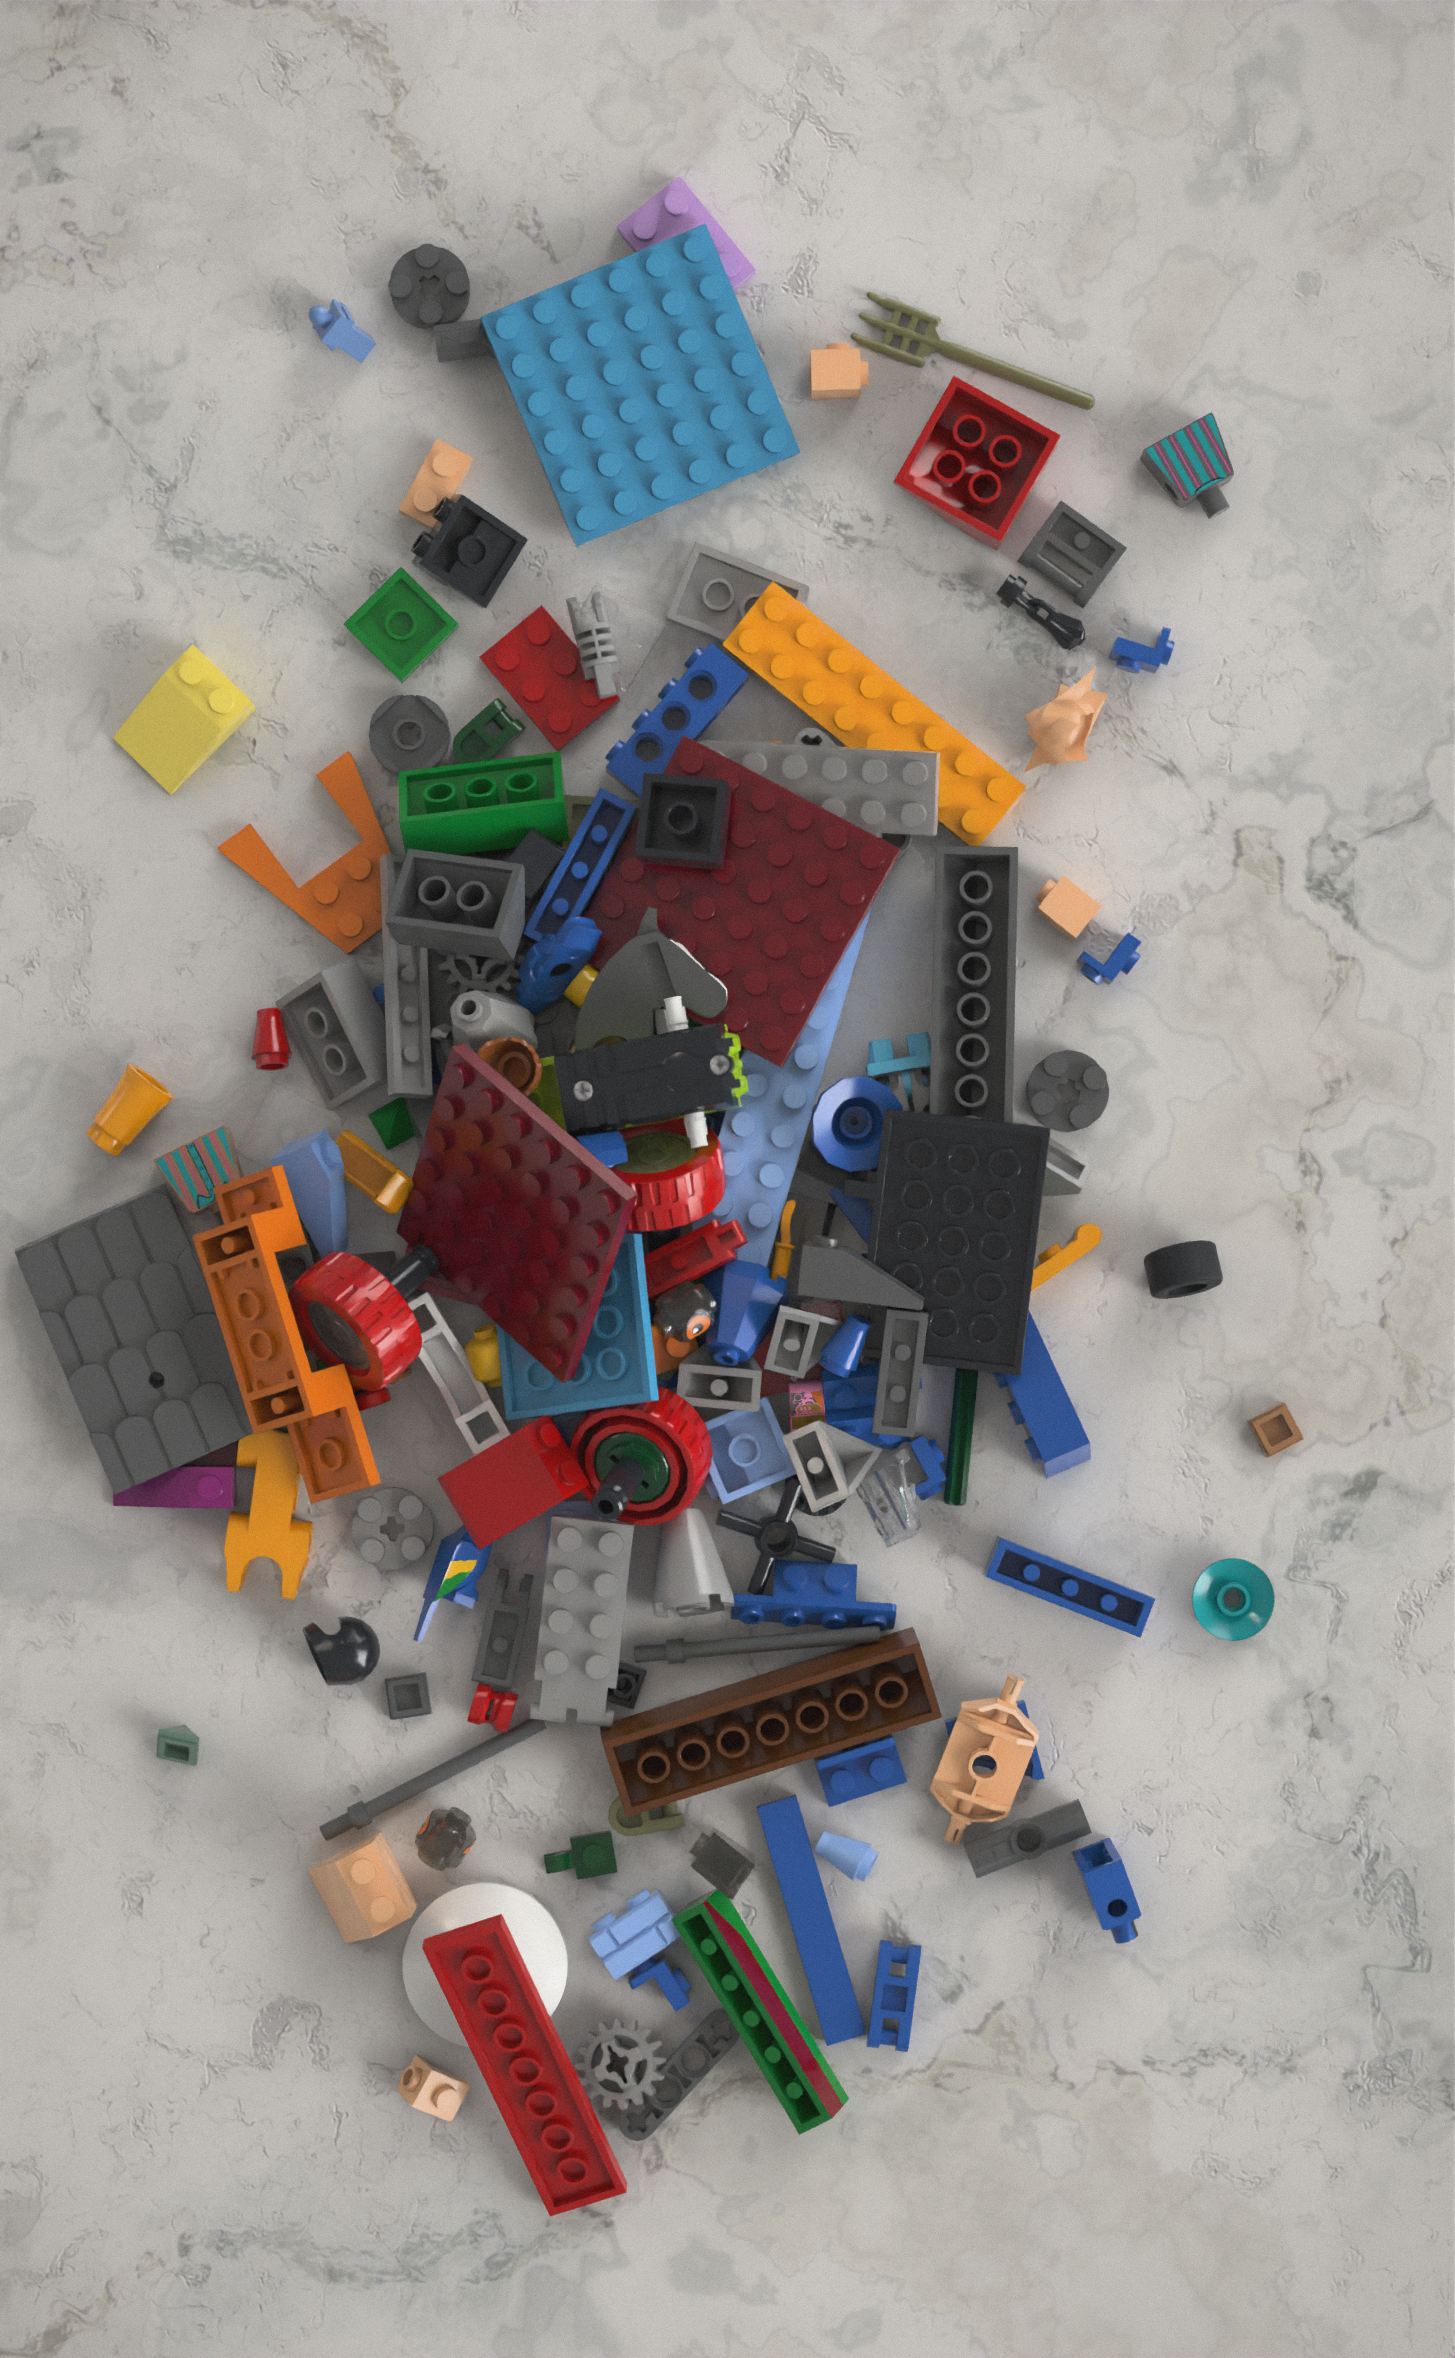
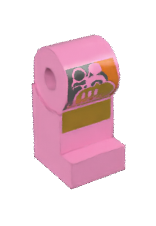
M821 1378L788 1381L790 1432L817 1420L826 1423Z

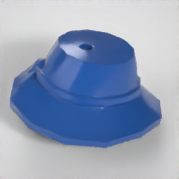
M867 1076L842 1078L820 1094L811 1116L812 1142L826 1163L849 1172L875 1170L878 1167L884 1109L903 1110L902 1104L888 1086ZM852 1117H857L858 1121L856 1124L850 1122Z

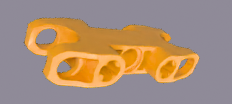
M275 1428L256 1435L251 1434L239 1440L237 1466L254 1468L256 1472L250 1514L231 1511L228 1520L224 1547L227 1591H241L248 1564L256 1557L266 1556L277 1562L282 1570V1598L294 1600L297 1597L301 1578L310 1559L313 1522L294 1519L300 1475L302 1473L289 1432H283Z

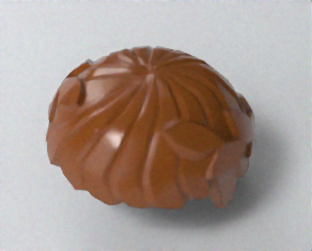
M498 1037L493 1041L484 1043L478 1050L477 1055L527 1098L538 1086L542 1077L543 1065L540 1062L538 1053L527 1041L515 1037Z

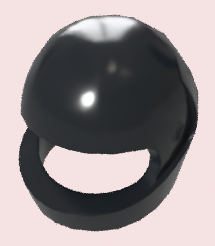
M348 1616L338 1617L341 1629L334 1635H327L313 1622L303 1628L311 1654L328 1686L352 1685L361 1682L376 1667L380 1657L379 1640L371 1626L363 1620Z

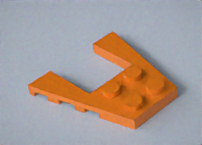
M347 751L316 774V776L364 839L349 852L298 888L251 824H248L217 848L349 955L382 931L380 857L386 853H392L350 752Z

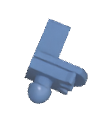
M333 299L329 312L328 309L320 305L310 308L309 319L313 323L312 328L316 330L321 341L332 351L337 346L362 363L376 343L370 334L354 324L355 322L346 305Z

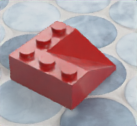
M953 376L893 484L962 532L998 551L1055 451L1061 435L960 378Z

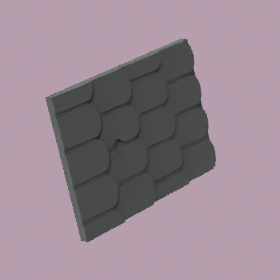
M165 1183L15 1249L20 1269L39 1310L41 1320L69 1382L70 1390L115 1495L253 1434L206 1279ZM153 1372H159L164 1378L155 1380L150 1375Z

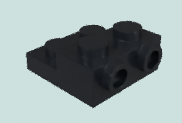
M453 494L451 499L444 497L435 508L432 517L437 522L431 532L428 534L423 531L414 542L411 552L416 556L411 563L441 584L450 586L479 607L486 608L528 539L463 494Z

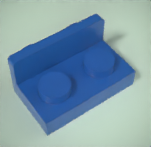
M892 1733L814 1758L829 1807L907 1782Z

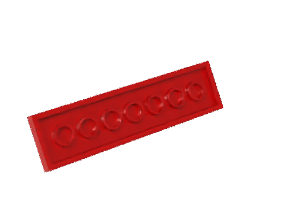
M499 1914L424 1939L422 1949L549 2216L627 2193L625 2176L503 1915Z

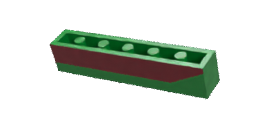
M722 1885L691 1901L671 1921L800 2135L832 2119L849 2098Z

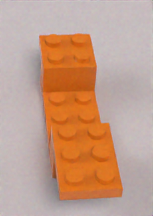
M283 1165L273 1166L213 1188L224 1225L193 1235L192 1237L253 1434L256 1435L287 1425L311 1504L381 1483L345 1365L343 1363L313 1373L311 1372L277 1263L276 1254L307 1244Z

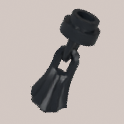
M1011 574L1008 576L996 593V595L1002 598L1000 603L1007 608L1016 603L1025 609L1030 618L1043 626L1054 637L1061 648L1071 650L1082 645L1085 640V629L1082 621L1069 617L1057 611L1044 600L1031 596L1024 590L1028 582L1022 577L1018 576L1016 579ZM1020 595H1021L1023 598H1025L1027 601H1029V602L1026 603L1025 601H1023L1022 599H1020V598H1019ZM1040 608L1049 613L1046 619L1037 614Z

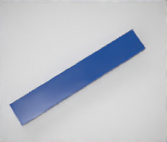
M795 1794L758 1805V1814L826 2045L829 2046L866 2035L797 1796Z

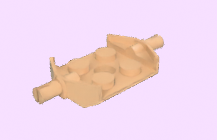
M1008 1674L1001 1695L997 1698L963 1701L960 1703V1711L933 1780L929 1782V1790L938 1802L951 1813V1822L946 1835H944V1839L949 1843L953 1839V1844L960 1845L966 1826H971L972 1822L991 1823L1008 1816L1039 1737L1038 1729L1017 1707L1016 1700L1024 1683V1680L1019 1676L1015 1680V1675ZM981 1755H988L996 1761V1766L989 1773H979L972 1766L974 1760Z

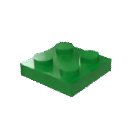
M402 567L344 623V626L401 683L460 627Z

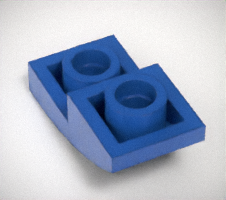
M617 1129L574 1136L577 1142L607 1168L628 1162L626 1145Z

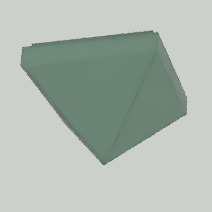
M185 1725L159 1729L156 1757L196 1766L200 1738Z

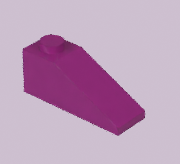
M181 1465L116 1495L113 1492V1506L233 1508L237 1506V1465Z

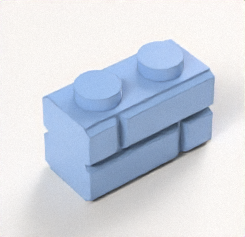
M646 1888L639 1891L625 1902L629 1907L616 1917L610 1911L591 1924L594 1931L589 1934L588 1940L615 1981L681 1937L671 1921L675 1913L671 1910L658 1889L650 1894Z

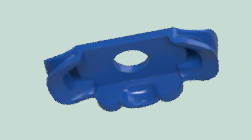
M578 916L571 917L562 924L556 936L551 933H544L540 942L529 949L525 956V961L522 962L519 968V978L522 982L515 988V994L519 998L518 1004L527 1008L532 1014L544 1011L552 1002L561 998L564 991L594 954L603 933L600 929L596 928L593 919ZM561 963L571 964V968L565 974L560 976L550 975L551 970Z

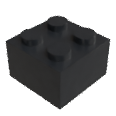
M644 773L635 856L638 860L646 864L723 870L732 788L727 780Z

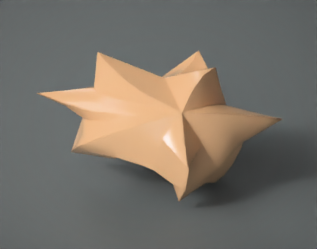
M1096 667L1071 688L1060 683L1052 702L1025 714L1030 728L1027 733L1036 743V746L1024 773L1046 763L1062 764L1089 760L1084 753L1085 743L1108 693L1091 691V683Z

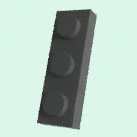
M886 1307L872 1419V1433L914 1437L928 1321L927 1312Z

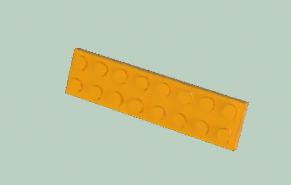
M774 581L771 582L721 645V647L845 747L940 752L938 823L967 846H980L1026 788L1024 784Z

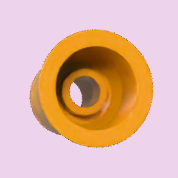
M128 1063L119 1083L93 1118L95 1122L88 1128L86 1135L103 1150L118 1157L125 1146H130L142 1129L175 1097L150 1074L138 1066Z

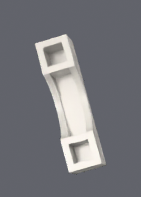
M426 1292L409 1302L408 1305L418 1322L422 1335V1348L418 1356L439 1388L456 1424L474 1455L476 1456L513 1434L486 1385L474 1379L464 1348L432 1293Z

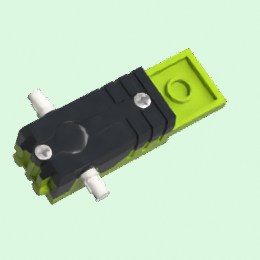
M676 996L664 999L666 1027L668 1028L666 1033L617 1042L615 1045L607 1044L596 1046L595 1049L586 1048L576 1050L575 1053L566 1052L541 1058L540 1062L543 1065L542 1077L536 1089L528 1095V1099L573 1138L578 1135L611 1129L622 1130L684 1118L687 1138H690L691 1148L708 1145L706 1138L708 1132L704 1114L742 1107L740 1096L748 1092L749 1088L746 1076L742 1075V1060L739 1059L738 1054L741 1051V1043L738 1034L728 1033L727 1025L722 1023L688 1028L689 1022L686 1017L685 1006L682 1007V997Z

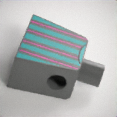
M1212 412L1143 450L1140 457L1142 463L1179 508H1183L1198 500L1208 519H1211L1230 507L1220 487L1231 481L1234 476V470Z

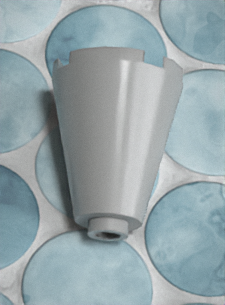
M693 1502L683 1512H680L677 1517L661 1523L652 1605L654 1616L668 1618L667 1610L678 1609L680 1617H689L723 1611L724 1604L730 1607L735 1606L734 1594L703 1510L694 1508Z

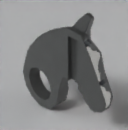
M648 907L637 936L628 941L608 960L588 990L575 1025V1051L586 1048L594 1049L597 1041L607 1036H619L627 1040L653 1036L654 1008L666 1007L664 999L681 996L682 1007L685 1006V1008L690 1009L697 1015L706 1018L715 1017L727 1004V988L682 944L658 930L657 909Z

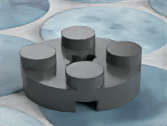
M423 244L404 254L392 269L388 285L392 302L399 316L410 325L426 329V327L434 328L435 325L454 323L466 310L470 297L468 274L462 261L449 250L435 247L432 244ZM437 279L439 281L437 288L440 291L438 295L434 296L429 293L424 297L420 294L423 289L421 285L423 280Z
M398 695L384 701L376 709L370 722L369 738L371 750L378 762L388 771L398 774L401 771L437 767L448 752L451 733L444 712L434 701L420 695ZM403 726L409 729L417 726L420 729L417 734L418 743L415 745L410 742L406 745L401 744L399 741L403 735L400 729Z
M1065 1050L1050 1054L1035 1066L1027 1082L1026 1095L1031 1110L1041 1124L1050 1127L1054 1131L1070 1133L1087 1128L1102 1115L1109 1098V1086L1106 1072L1093 1058L1082 1052ZM1068 1080H1071L1075 1083L1074 1089L1079 1091L1078 1098H1070L1068 1103H1064L1061 1101L1062 1094L1057 1092L1056 1089L1058 1084L1065 1085Z

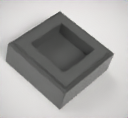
M426 1672L385 1678L390 1720L432 1714Z

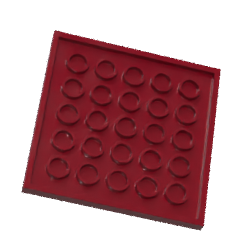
M683 735L663 774L727 780L732 788L723 870L641 863L635 856L638 818L584 916L585 918L593 919L596 928L603 932L595 952L587 964L601 971L613 955L628 941L637 936L648 907L657 909L658 930L682 944L727 988V1004L715 1017L706 1018L685 1008L686 1017L702 1026L715 1023L726 1024L728 1033L738 1034L741 1047L783 1069L899 857L901 850Z
M463 1042L451 1047L413 1173L412 1181L414 1186L403 1207L396 1233L410 1245L424 1244L431 1248L439 1259L438 1271L557 1379L564 1383L574 1378L638 1194Z

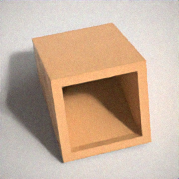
M381 1831L308 1869L345 1943L372 1938L411 1918L419 1904Z

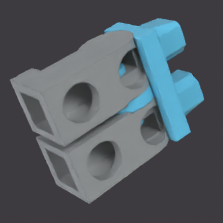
M928 1032L907 1035L909 1057L894 1059L891 1039L869 1042V1064H866L865 1068L867 1077L888 1086L902 1104L903 1110L910 1111L908 1102L912 1101L913 1111L929 1113L931 1039Z

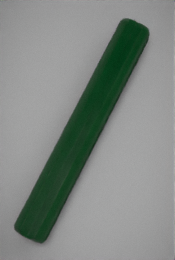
M956 1368L946 1468L947 1480H945L944 1503L947 1505L963 1506L966 1503L978 1381L977 1370Z

